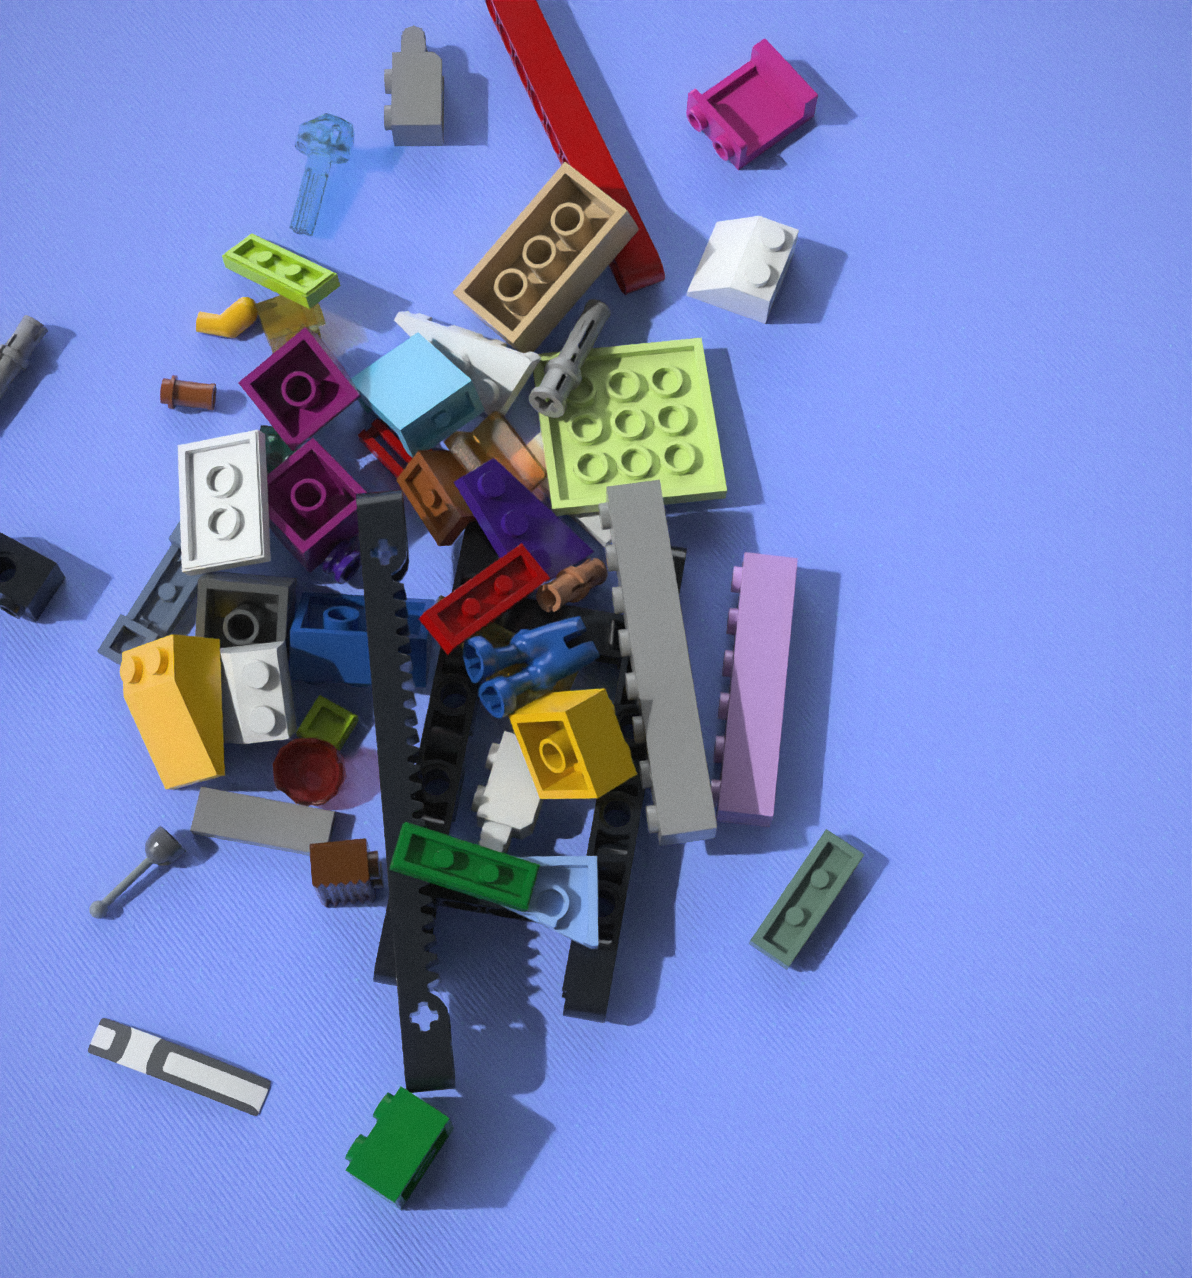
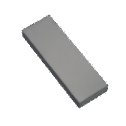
M201 787L190 831L195 835L310 856V844L330 842L336 813L330 810Z

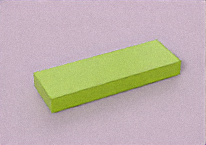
M253 233L222 255L225 268L308 309L314 307L341 286L337 273Z

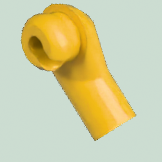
M241 297L221 315L200 311L196 319V332L227 338L238 337L257 319L258 305L250 297Z

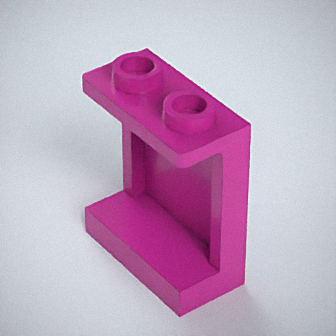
M764 38L752 47L749 62L703 94L696 88L690 91L687 99L686 116L696 131H703L712 141L719 157L725 161L729 160L737 170H740L813 118L818 94Z

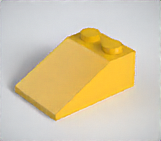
M172 634L122 652L120 677L123 681V697L165 789L174 790L225 776L220 639Z

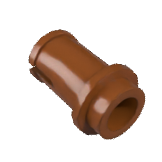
M172 375L171 379L163 378L160 403L168 405V408L172 410L176 406L213 411L217 387L215 383L206 384L178 380L177 375Z

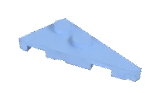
M597 856L517 857L540 865L528 910L525 912L506 906L503 907L590 949H598Z

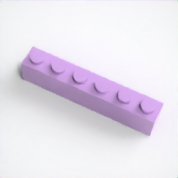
M745 552L742 567H733L731 592L739 593L737 608H729L726 634L734 635L733 651L725 650L722 676L730 677L729 693L720 692L717 719L726 720L724 736L716 735L713 762L721 763L720 780L711 779L714 807H717L716 821L770 827L774 816L798 558Z

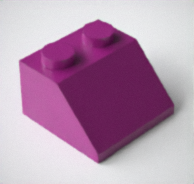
M306 327L238 382L291 451L298 449L361 397L342 364L319 335Z
M314 438L310 439L267 475L269 528L281 544L309 573L321 565L340 542L350 540L359 533L356 494L367 492Z

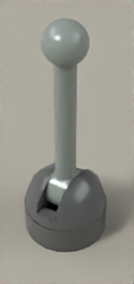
M160 825L146 840V858L102 900H96L91 903L89 907L90 915L96 919L105 917L108 912V906L152 864L160 866L170 865L177 861L186 850Z

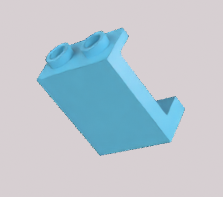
M416 333L351 378L361 395L357 399L361 408L367 413L373 410L398 434L405 451L412 458L418 450H430L485 411L472 380L420 333Z

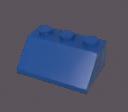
M302 593L290 630L291 680H301L311 685H321L327 682L348 683L351 686L360 688L372 685L364 595ZM407 598L405 602L409 617L406 619L410 629V635L407 637H409L412 653L408 655L411 656L413 671L409 673L413 676L415 688H426L431 661L432 635L419 618L426 610L435 605V599Z

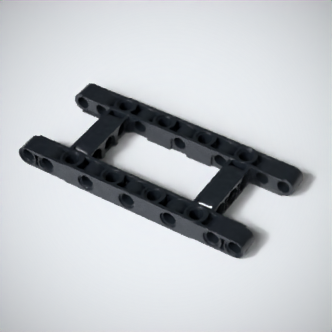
M469 522L465 527L452 592L500 559L478 522ZM671 546L678 592L680 594L687 548ZM525 598L474 635L486 638L493 648L495 644L508 646L513 636L521 629L531 630L556 621L580 616L587 631L566 643L567 647L570 649L585 642L593 641L600 654V658L595 661L617 665V669L620 672L614 708L620 729L628 724H632V717L639 716L637 699L628 700L625 673H631L632 667L630 656L622 657L620 651L618 630L625 629L624 616L622 614L563 605L555 612H553V609L550 612H546L539 606L537 600ZM464 643L448 655L440 646L419 747L421 761L416 763V765H420L423 779L416 783L422 784L425 796L417 801L424 803L426 815L418 820L425 821L427 829L448 836L451 823L456 821L466 771L465 754L469 736H473L480 701L479 688L482 685V681L473 683L467 673L463 658ZM451 694H460L466 698L465 703L458 708H449L443 704V701ZM624 735V740L631 751V758L637 775L596 799L586 856H597L598 898L608 899L613 904L614 910L610 915L598 917V949H590L571 940L562 987V998H565L563 1016L605 1023L645 795V789L642 788L639 772V761L646 760L644 743L635 744L634 739H628ZM434 779H442L449 784V787L443 794L431 795L425 791L426 785ZM612 810H620L628 815L629 822L624 826L614 827L609 825L604 817ZM433 883V889L423 893V895L432 897L434 902V908L424 913L432 915L435 920L438 906L536 923L499 904ZM389 898L375 962L373 981L397 986ZM434 927L425 932L433 934Z

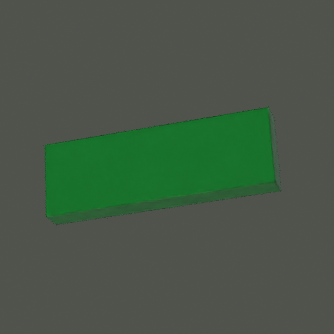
M405 822L402 825L389 870L525 912L529 907L540 865Z

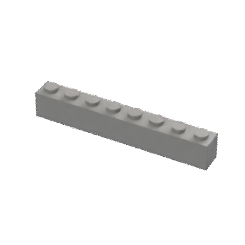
M660 480L607 486L606 502L598 504L602 530L610 529L612 544L605 545L608 572L616 571L619 586L612 587V600L615 614L623 613L625 629L618 630L621 656H630L632 667L631 673H625L628 700L637 699L639 716L632 717V727L635 744L644 743L646 760L639 761V772L642 788H651L653 805L646 806L649 833H658L660 846L715 839L717 822Z

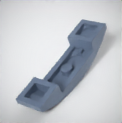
M180 521L168 538L171 546L126 616L119 615L97 650L98 654L120 666L122 663V652L169 636L198 592V579L205 573L188 576L182 572Z

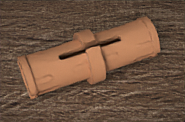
M589 558L577 567L570 566L564 568L557 574L556 579L538 588L536 599L539 606L546 612H550L552 609L555 612L568 602L575 603L584 599L590 589L606 581L608 576L606 565L598 558H593V560Z

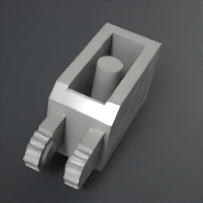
M413 25L404 28L405 30L402 31L401 52H392V69H384L385 94H391V105H384L385 131L392 130L394 146H444V76H442V59L435 52L427 51L425 31Z

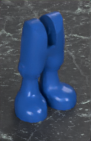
M577 616L556 621L531 630L521 629L513 636L508 646L493 648L490 642L482 636H474L465 640L463 658L467 673L473 683L485 680L514 664H527L522 671L508 677H495L480 686L479 698L491 715L496 718H503L512 714L516 709V698L528 689L532 691L552 690L558 681L576 673L600 658V654L593 641L585 642L570 649L566 645V643L587 631L581 617Z

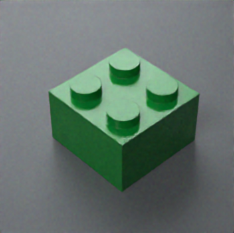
M400 1086L395 1095L387 1092L376 1107L372 1116L376 1119V1124L369 1135L366 1137L360 1134L349 1148L345 1159L349 1161V1165L345 1171L354 1180L399 1210H402L449 1138L454 1127L449 1117Z

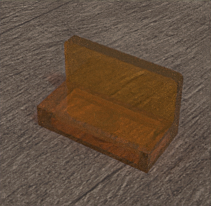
M493 411L472 432L456 431L444 441V444L466 473L495 458L530 492H533L547 478L545 468L500 411Z

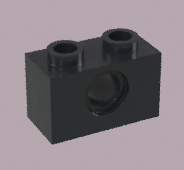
M0 532V574L8 569L16 570L12 579L0 582V609L17 619H20L24 614L37 621L66 577L56 562Z

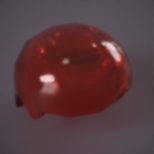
M319 737L293 739L280 748L272 764L276 788L285 793L296 804L304 806L326 804L340 794L347 778L343 755L333 744Z

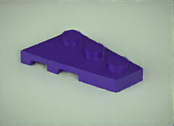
M495 458L454 481V484L499 558L522 543L550 577L547 581L549 582L564 568L575 565L595 552Z

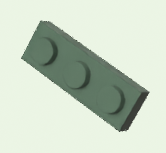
M826 829L751 938L749 945L788 970L865 854Z

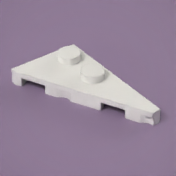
M409 311L398 312L394 319L410 337L420 333L472 380L485 409L484 412L493 421L501 419L506 415L541 360V357L532 351L521 353L507 348V343L497 339L488 340L482 334L456 325L448 327L432 322V317L421 313L413 314Z

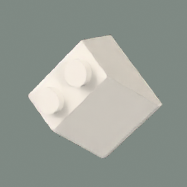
M762 216L716 222L688 288L687 296L766 324L794 256L799 230Z
M285 641L220 648L224 743L250 744L289 739L296 732L297 723Z

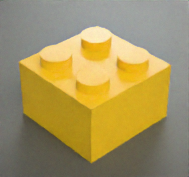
M605 688L548 692L508 715L540 799L599 798L637 775L631 758L630 748L624 740L615 715L614 705L609 699Z

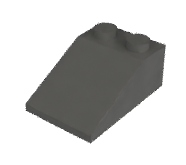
M219 571L205 573L198 579L195 637L220 639V648L285 641L289 665L290 630L295 618L297 578Z

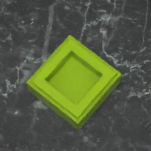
M319 695L296 731L297 737L336 758L357 725L359 718L354 713Z

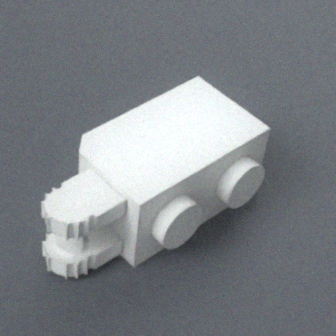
M504 731L501 743L493 742L490 747L485 768L491 770L486 786L478 785L471 811L477 812L478 827L482 828L481 840L478 841V844L501 853L508 852L512 837L522 840L533 834L544 800L539 798L516 735Z

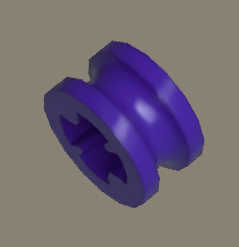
M349 540L340 542L329 553L322 566V570L326 574H335L334 579L338 584L346 583L361 567L360 550L353 551V545Z

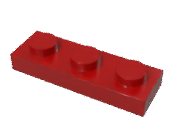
M521 543L426 610L419 620L448 655L461 646L465 640L472 638L538 590L550 577Z

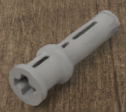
M590 299L586 302L584 310L570 332L558 357L547 362L544 368L545 376L540 386L532 389L528 397L532 407L539 413L552 418L563 416L567 408L566 400L571 390L578 388L581 383L582 374L580 369L592 350L604 324L611 316V310L605 303L596 299Z

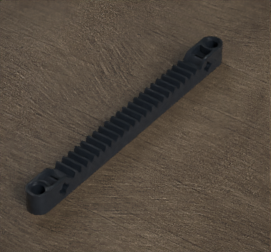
M401 489L356 494L405 1084L406 1090L411 1093L455 1089L450 1016L442 1000L430 993L431 987L441 983L438 973L428 971V969L439 964L437 954L427 952L430 948L438 945L435 935L425 932L436 926L434 917L424 913L434 908L432 897L423 895V893L433 889V886L430 882L389 870L402 825L408 822L427 828L425 821L418 820L426 815L424 803L417 801L425 796L422 784L416 783L423 779L420 765L415 764L421 761V754L419 748L413 745L419 743L420 739L417 729L413 728V726L418 724L415 710H412V708L417 706L414 692L410 691L415 688L412 674L409 673L413 671L411 656L408 655L412 653L409 637H407L410 635L406 619L409 615L405 602L407 600L405 586L403 583H400L409 569L403 491ZM390 551L389 564H380L381 552ZM422 1006H428L432 1014H438V1020L431 1021L430 1030L423 1031L419 1023L412 1022L413 1016L420 1015Z

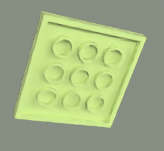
M702 337L592 348L580 369L582 374L581 383L578 388L571 390L566 400L567 408L563 416L552 418L538 412L551 511L556 516L599 512L598 504L606 502L607 486L660 480L664 505L726 498L727 485ZM560 352L538 354L541 360L533 371L535 387L540 386L545 376L544 368L547 362L558 357Z

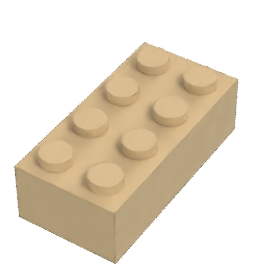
M564 162L452 293L468 311L515 350L521 353L534 352L637 233L639 228L625 208Z

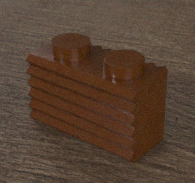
M366 838L309 845L312 885L324 907L327 908L330 903L336 907L339 902L345 906L348 902L354 905L357 901L364 904L367 899L371 903L375 901L376 889L384 888L382 862L379 861L378 850L370 851Z

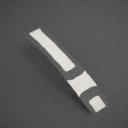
M107 1018L100 1020L88 1047V1053L166 1081L253 1116L259 1114L271 1084L265 1078Z

